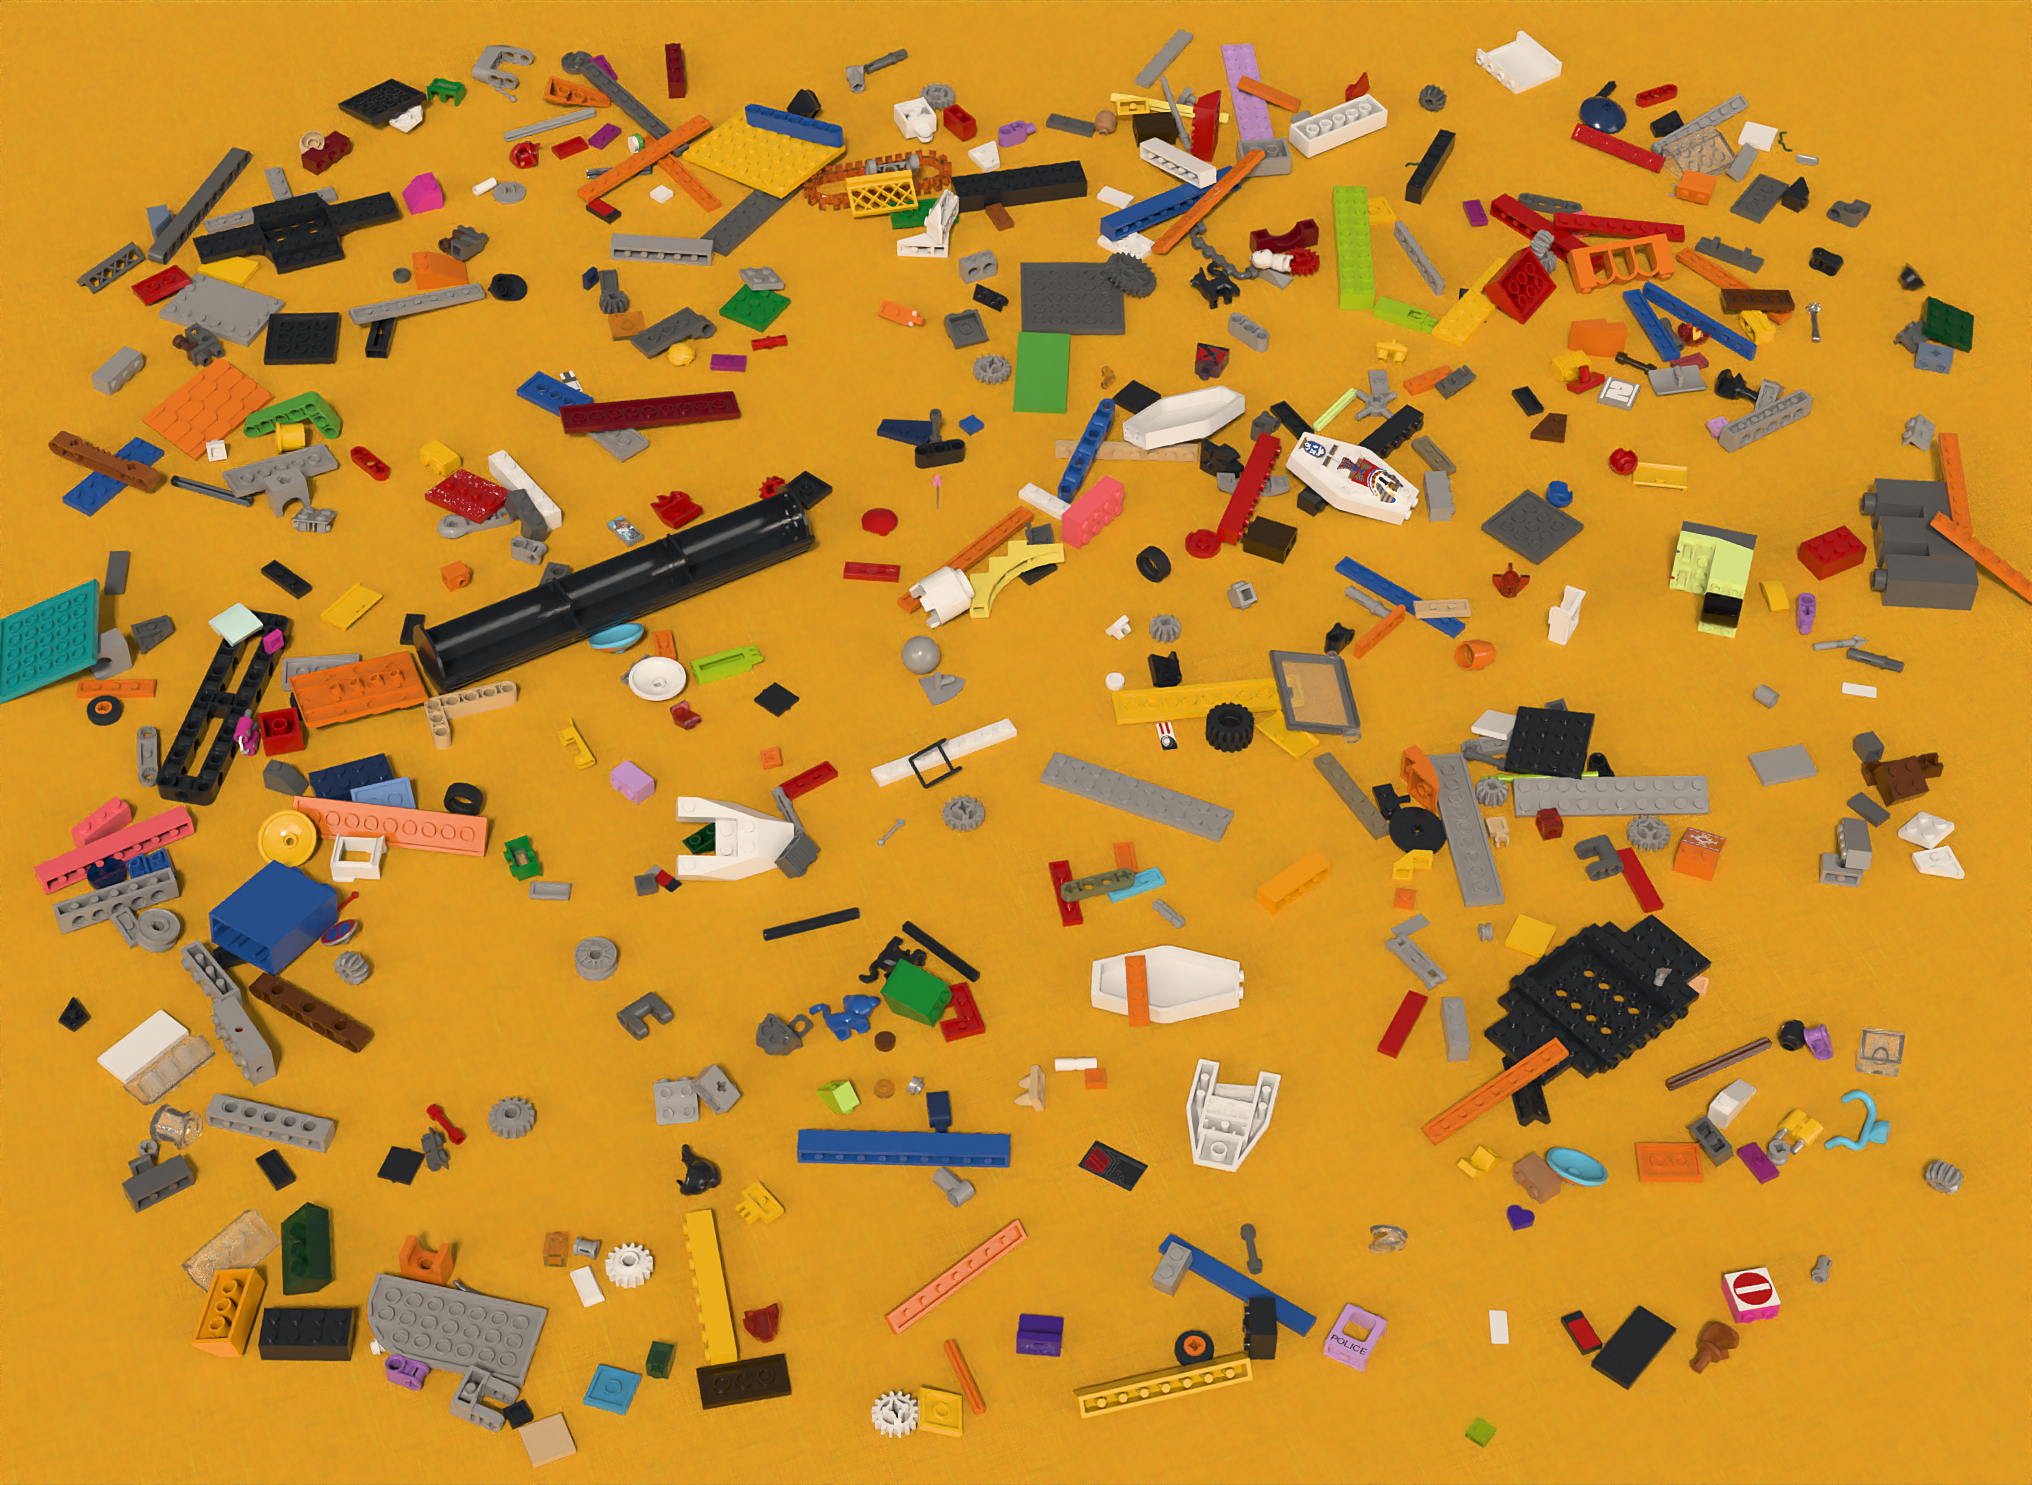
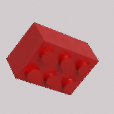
M1844 525L1802 542L1797 559L1821 581L1862 564L1867 547Z

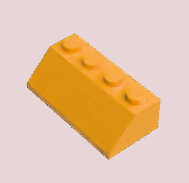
M255 1268L215 1270L190 1343L192 1346L221 1358L242 1356L265 1286V1282Z

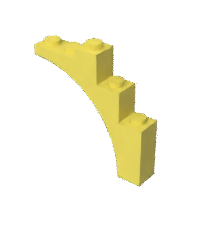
M1027 540L1008 541V556L990 557L989 573L970 574V585L975 594L971 598L972 603L969 608L971 618L989 617L991 606L998 593L1012 579L1020 575L1021 572L1049 563L1064 562L1063 543L1027 545Z

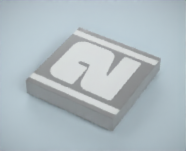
M1607 376L1597 402L1631 411L1640 392L1641 385Z

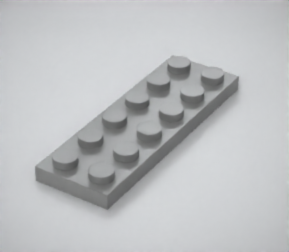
M320 443L222 472V478L235 497L238 498L265 490L263 478L295 466L299 468L306 478L337 469L338 465L324 443Z

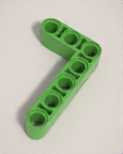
M311 391L249 414L245 419L243 433L247 437L254 438L275 430V422L292 424L309 417L326 438L335 439L339 435L341 420L317 392Z

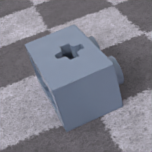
M1919 342L1914 368L1949 374L1954 348Z

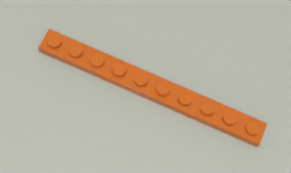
M697 115L579 188L577 195L587 203L591 202L711 127V122L702 115Z
M1251 149L1150 247L1152 252L1167 253L1175 243L1180 241L1184 234L1190 231L1192 226L1198 223L1205 214L1210 212L1215 204L1221 201L1225 194L1229 193L1245 175L1250 173L1255 165L1261 162V159L1266 156L1264 151Z
M1020 505L934 572L949 566L954 570L959 568L965 573L1027 525V522H1031L1034 519V514ZM908 591L897 600V605L911 614L922 606L919 601L922 597L920 595L913 599L910 591Z

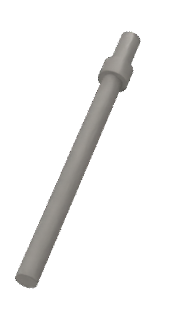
M1161 77L1162 87L1173 117L1176 119L1180 141L1184 144L1186 152H1190L1189 134L1185 131L1166 77Z

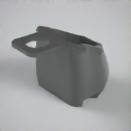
M768 1013L765 1020L757 1028L756 1045L764 1048L765 1053L768 1055L787 1056L793 1050L803 1047L801 1039L812 1028V1023L802 1014H798L786 1026L774 1014ZM799 1021L805 1022V1028L801 1032H797L794 1029L795 1024Z

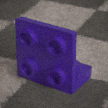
M1021 1314L1016 1338V1353L1060 1357L1063 1318Z

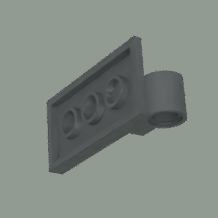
M686 307L631 337L630 341L634 347L649 358L689 335L693 339L700 335L708 338L714 333L715 325L705 316L697 315L689 307Z

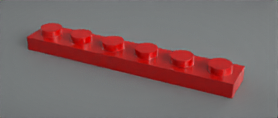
M1577 123L1571 136L1576 141L1656 173H1660L1666 160L1663 156L1580 123Z

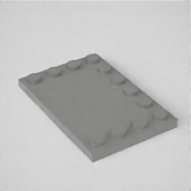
M196 273L190 280L191 284L183 287L159 312V316L161 319L188 328L198 323L215 337L249 347L268 326L270 314H279L285 307V303L282 300Z

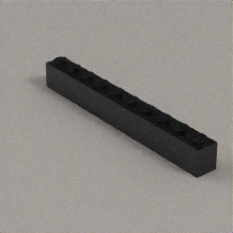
M1407 404L1357 446L1371 450L1383 460L1392 451L1398 449L1404 441L1409 440L1416 431L1422 429L1424 413ZM1307 486L1298 493L1297 507L1313 517L1330 504L1310 486Z

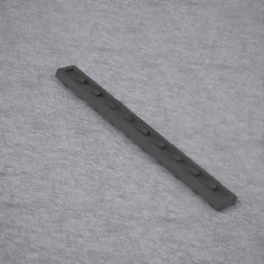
M595 62L580 68L582 75L656 140L672 131ZM684 143L671 151V153L677 157L688 150L689 145Z

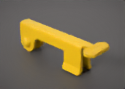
M569 717L568 721L571 727L559 731L558 735L565 747L573 742L576 743L581 751V754L575 757L576 766L578 769H586L596 762Z

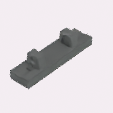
M1714 236L1713 240L1702 237L1695 247L1697 252L1756 274L1764 263V259L1751 254L1752 249L1747 247L1744 251L1720 243L1721 238Z

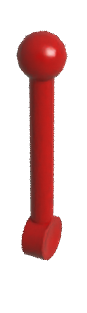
M353 891L351 896L337 907V913L350 901L358 898L359 893Z

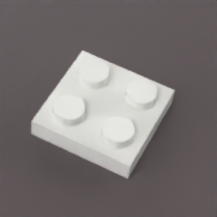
M1921 811L1898 831V837L1928 849H1933L1954 830V823Z

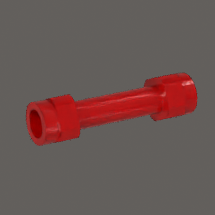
M436 1104L430 1105L426 1110L429 1117L433 1121H437L446 1130L452 1143L455 1145L463 1143L465 1140L463 1132L459 1128L455 1129L443 1116V1111Z

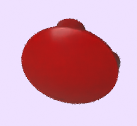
M874 508L868 510L862 516V529L879 534L880 536H887L896 527L898 519L896 514L889 509Z

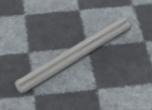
M591 107L504 133V139L506 142H510L595 117L596 112Z

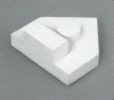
M422 106L410 107L405 112L395 114L394 117L389 118L390 125L403 132H408L422 121Z

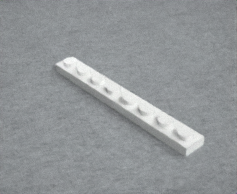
M1007 718L948 740L941 744V747L949 761L1015 737L1017 736V730ZM938 747L913 759L919 772L946 763ZM914 754L871 769V775L879 787L916 774L908 760Z

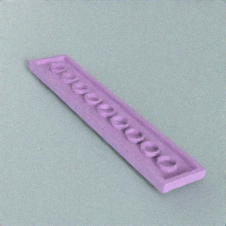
M1253 44L1221 45V53L1240 140L1274 138L1266 101L1237 88L1242 75L1261 83Z

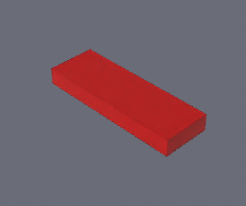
M845 561L843 577L844 579L898 583L900 565Z
M825 761L780 784L779 787L783 788L786 797L792 801L838 777V772L828 761Z

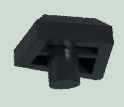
M72 997L58 1021L72 1032H75L89 1018L75 997Z

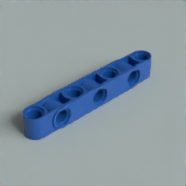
M1105 398L1099 403L1058 486L1057 498L1068 504L1072 503L1082 486L1115 416V402L1112 399Z

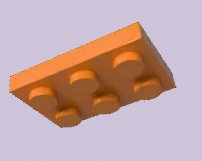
M1699 1143L1635 1144L1639 1182L1703 1183L1704 1173Z

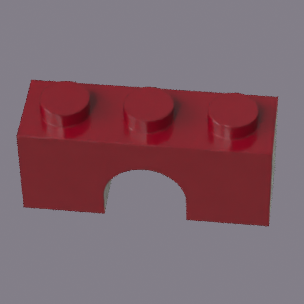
M337 131L329 134L324 138L325 149L318 150L312 147L301 155L303 168L317 176L351 152L349 137Z

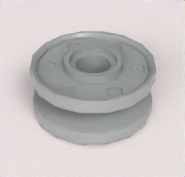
M151 908L146 910L138 918L135 939L140 947L154 953L166 952L172 949L177 942L180 930L179 920L173 913L165 909Z
M591 937L580 942L575 949V968L583 979L602 981L608 979L616 971L618 964L617 950L610 940L602 937Z

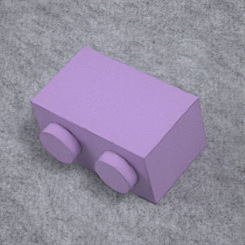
M628 760L610 772L611 786L637 805L655 793L654 779Z

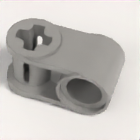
M516 536L510 542L511 556L517 561L539 565L542 555L547 552V547L544 543L522 536Z

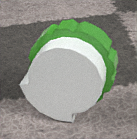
M636 133L628 138V147L632 153H637L644 149V142L640 134Z

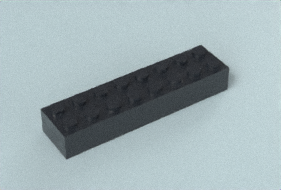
M1080 160L951 177V192L959 197L958 213L985 210V207L1001 203L1003 207L1085 197L1087 196V179Z

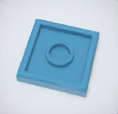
M599 1364L585 1394L583 1404L626 1416L640 1384L641 1375Z

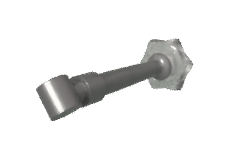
M1811 302L1805 309L1809 315H1812V342L1819 343L1817 314L1822 311L1820 303Z

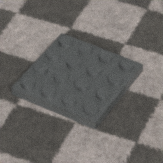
M1527 489L1484 522L1481 530L1534 564L1539 565L1583 530L1584 524Z

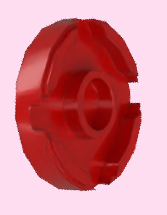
M1199 529L1197 532L1193 533L1192 531L1187 535L1185 549L1193 557L1208 559L1220 552L1221 541L1215 539V532Z

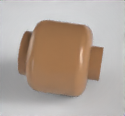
M1102 110L1096 115L1094 128L1100 135L1107 136L1114 132L1117 118L1113 112Z

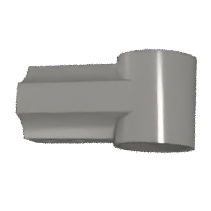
M846 66L847 81L850 83L851 91L861 93V91L865 90L863 66Z
M946 1167L938 1169L932 1177V1181L946 1193L948 1200L954 1207L961 1206L975 1195V1191L968 1181H961Z

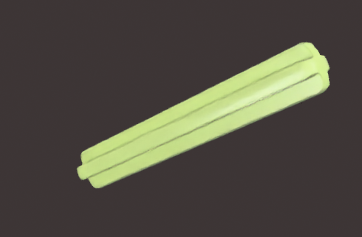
M1350 388L1313 423V430L1318 432L1323 429L1356 397L1355 392L1357 390Z

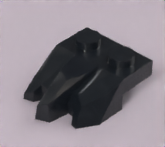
M1207 439L1201 442V470L1214 477H1217V473H1235V478L1240 477L1239 473L1243 472L1244 465L1237 461L1241 456L1234 448L1225 443L1218 446Z

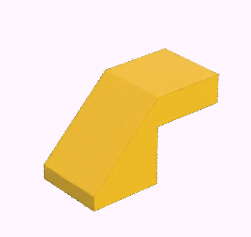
M1410 851L1393 864L1392 879L1412 880L1413 868L1431 869L1433 851Z
M1479 1145L1471 1159L1462 1158L1457 1166L1472 1178H1483L1500 1164L1503 1158L1490 1147Z

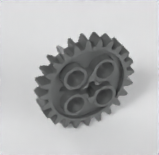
M1119 252L1113 253L1105 264V267H1107L1105 271L1108 272L1107 276L1112 277L1110 281L1115 282V286H1120V290H1126V294L1131 292L1132 296L1137 294L1138 297L1141 295L1145 297L1153 292L1157 284V278L1154 277L1155 273L1150 272L1152 268L1147 267V263H1142L1141 258L1139 260L1136 259V255L1131 257L1130 253L1127 255L1124 252L1121 254Z

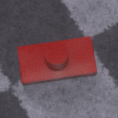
M1582 365L1578 367L1580 378L1566 384L1567 390L1580 393L1605 382V375L1597 372L1590 373L1589 366Z

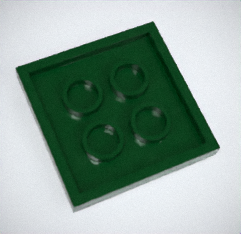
M1928 296L1924 306L1922 333L1969 353L1972 349L1974 315Z

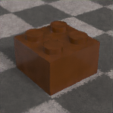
M1915 755L1882 764L1872 771L1886 807L1920 798L1929 792Z

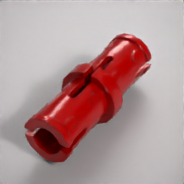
M786 335L766 336V338L751 340L753 351L767 348L770 350L773 347L787 346Z

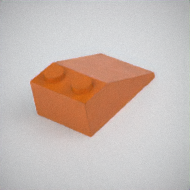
M431 251L412 253L417 290L468 284L464 261Z

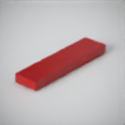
M1632 847L1617 850L1616 852L1624 864L1622 874L1643 912L1649 913L1663 909L1664 904Z
M1068 860L1049 862L1048 868L1063 927L1083 924L1079 901L1067 902L1060 895L1061 886L1066 882L1073 881Z
M1411 990L1408 991L1381 1040L1377 1052L1395 1059L1398 1057L1428 1001L1427 996Z

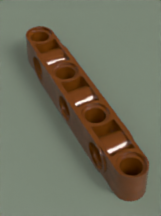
M263 972L249 986L250 992L259 1000L351 1052L358 1053L372 1037L363 1026L266 972Z

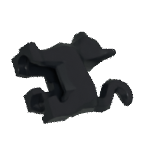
M1215 262L1207 266V271L1210 275L1216 276V278L1208 281L1203 268L1200 267L1199 273L1190 280V285L1200 290L1202 296L1209 301L1210 309L1218 308L1217 299L1219 296L1224 297L1225 305L1232 304V296L1234 294L1237 297L1240 296V289L1222 271L1214 269L1218 266Z
M895 936L870 965V975L860 974L858 978L863 983H872L878 977L877 969H882L887 972L884 974L887 981L900 958L916 967H922L925 965L926 953L920 949H916L911 955L908 949L902 951L898 945H901L903 940Z

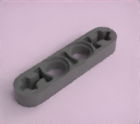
M1522 193L1518 197L1520 203L1534 211L1554 214L1555 212L1573 214L1582 211L1581 204L1577 202L1530 193Z

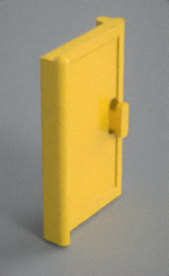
M1638 462V466L1633 472L1632 486L1637 484L1678 488L1686 491L1688 467Z
M357 582L322 612L320 617L322 620L342 628L345 632L352 623L377 601L382 600L383 596L360 586V583Z
M1280 709L1274 715L1255 725L1256 730L1261 731L1291 754L1296 761L1299 760L1300 756L1320 744V740L1310 732L1287 730L1284 715Z

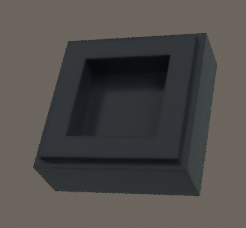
M524 1400L503 1408V1414L512 1430L533 1421V1417Z

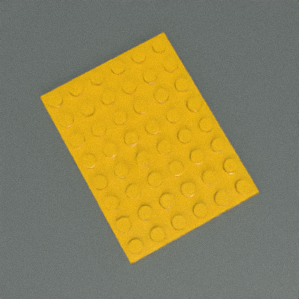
M743 108L732 118L682 153L683 159L782 199L846 149L844 144L840 147H831L750 126L747 124L745 108Z

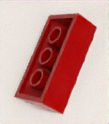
M1216 90L1199 97L1197 104L1194 103L1193 106L1195 117L1192 120L1194 130H1192L1191 140H1194V143L1191 144L1190 152L1193 153L1194 157L1205 162H1212L1218 144L1221 90Z

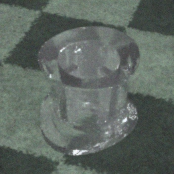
M164 1104L154 1114L149 1132L154 1141L173 1142L177 1149L182 1151L190 1147L199 1138L204 1124L199 1113L195 1111L182 1113L170 1104Z

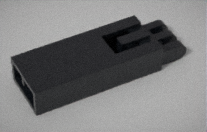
M396 317L372 321L365 347L366 358L388 359L397 325ZM383 326L381 327V334H378L379 327Z

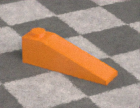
M549 76L543 95V100L558 105L609 108L611 99L603 92L554 76Z

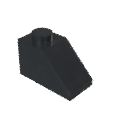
M1801 176L1784 191L1781 203L1782 206L1797 213L1803 208L1805 209L1809 204L1808 197L1810 192L1804 177Z

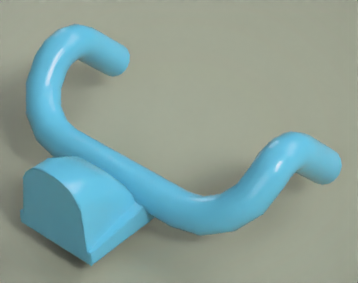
M1852 1091L1842 1096L1843 1103L1861 1099L1868 1108V1117L1858 1142H1854L1847 1137L1839 1136L1825 1142V1147L1832 1149L1838 1145H1845L1851 1150L1859 1151L1866 1146L1868 1141L1886 1145L1891 1131V1122L1878 1121L1875 1123L1877 1110L1873 1099L1864 1091Z

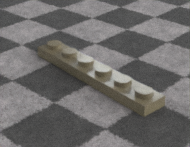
M1328 752L1314 758L1313 764L1371 836L1377 840L1389 835V823L1335 757Z

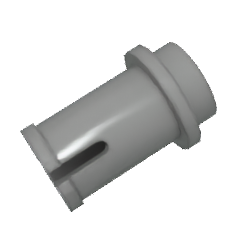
M1819 1257L1816 1269L1811 1274L1814 1282L1823 1284L1828 1280V1272L1832 1265V1260H1829V1257Z

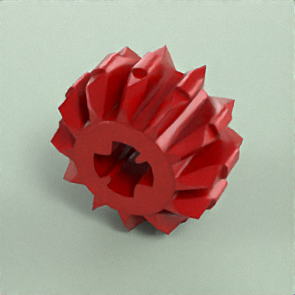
M777 476L772 478L766 477V482H761L763 487L759 488V491L762 492L759 497L763 500L776 495L778 486H788V484L785 483L786 481L783 478Z

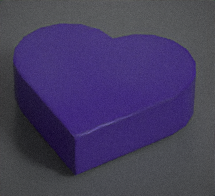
M1512 1205L1508 1208L1507 1219L1513 1231L1528 1228L1534 1223L1535 1216L1530 1210H1523L1517 1205Z

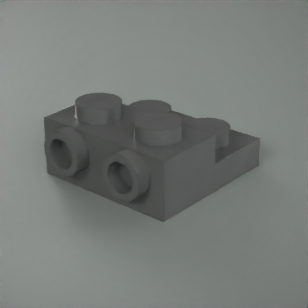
M968 309L962 313H951L945 316L943 324L948 338H951L955 349L988 341L977 309Z

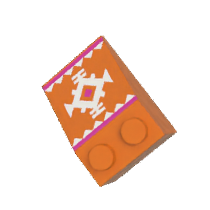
M1688 827L1679 846L1673 871L1711 882L1726 838Z

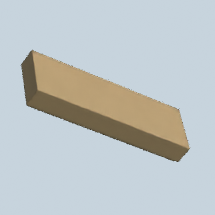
M1469 599L1413 601L1415 619L1471 617Z

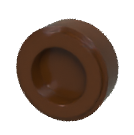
M888 1031L879 1032L875 1036V1047L882 1052L892 1050L895 1047V1036Z

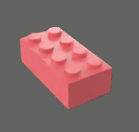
M1105 475L1062 514L1061 540L1078 550L1083 545L1088 544L1093 536L1099 534L1103 527L1109 525L1114 517L1121 514L1123 510L1124 484Z

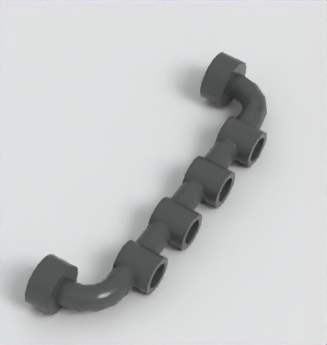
M1199 221L1193 226V229L1190 231L1192 247L1194 250L1201 248L1205 259L1213 258L1212 262L1218 264L1216 268L1222 266V272L1227 277L1232 275L1241 280L1247 278L1253 280L1259 276L1256 267L1253 265L1245 268L1244 273L1238 272L1236 267L1232 263L1229 264L1223 255H1218L1212 246H1208L1202 237L1196 236V234L1200 236L1207 232L1205 224Z

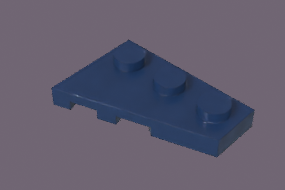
M883 419L877 429V435L914 446L929 444L930 435H932V421Z

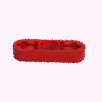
M1666 84L1638 93L1635 103L1638 107L1646 108L1674 99L1677 96L1678 88L1673 84Z
M356 446L351 449V460L375 480L385 481L390 477L389 467L366 448ZM368 462L374 463L373 465H366Z

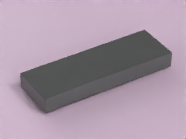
M1051 113L1046 121V127L1089 138H1092L1096 131L1094 128L1095 123Z
M110 551L104 588L105 595L124 594L130 556L129 551Z

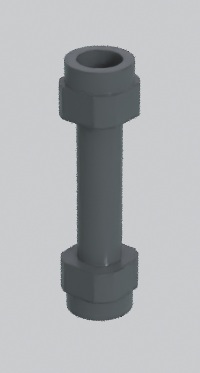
M1666 317L1661 318V324L1678 350L1682 351L1685 348L1683 340L1677 337L1671 328L1672 325L1669 319Z
M932 409L929 414V419L932 421L930 443L941 442L942 436L939 435V421L942 420V414L939 409Z
M1465 748L1463 757L1467 760L1473 761V759L1497 766V770L1505 771L1506 758L1501 757L1497 759L1476 752V748Z
M1247 1224L1241 1227L1240 1234L1241 1239L1246 1242L1249 1261L1247 1262L1248 1270L1251 1274L1255 1275L1262 1272L1263 1265L1262 1260L1257 1257L1254 1238L1256 1237L1255 1229L1252 1225Z

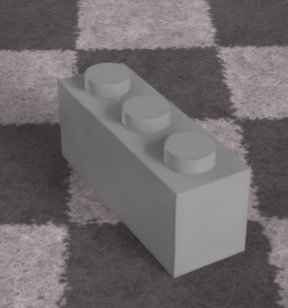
M124 346L91 375L94 389L111 396L144 367L142 354Z
M1424 471L1423 489L1429 522L1451 521V515L1455 513V504L1451 503L1453 493L1452 490H1449L1450 478H1447L1446 471Z
M1463 997L1442 998L1440 1017L1447 1061H1468L1471 1045Z

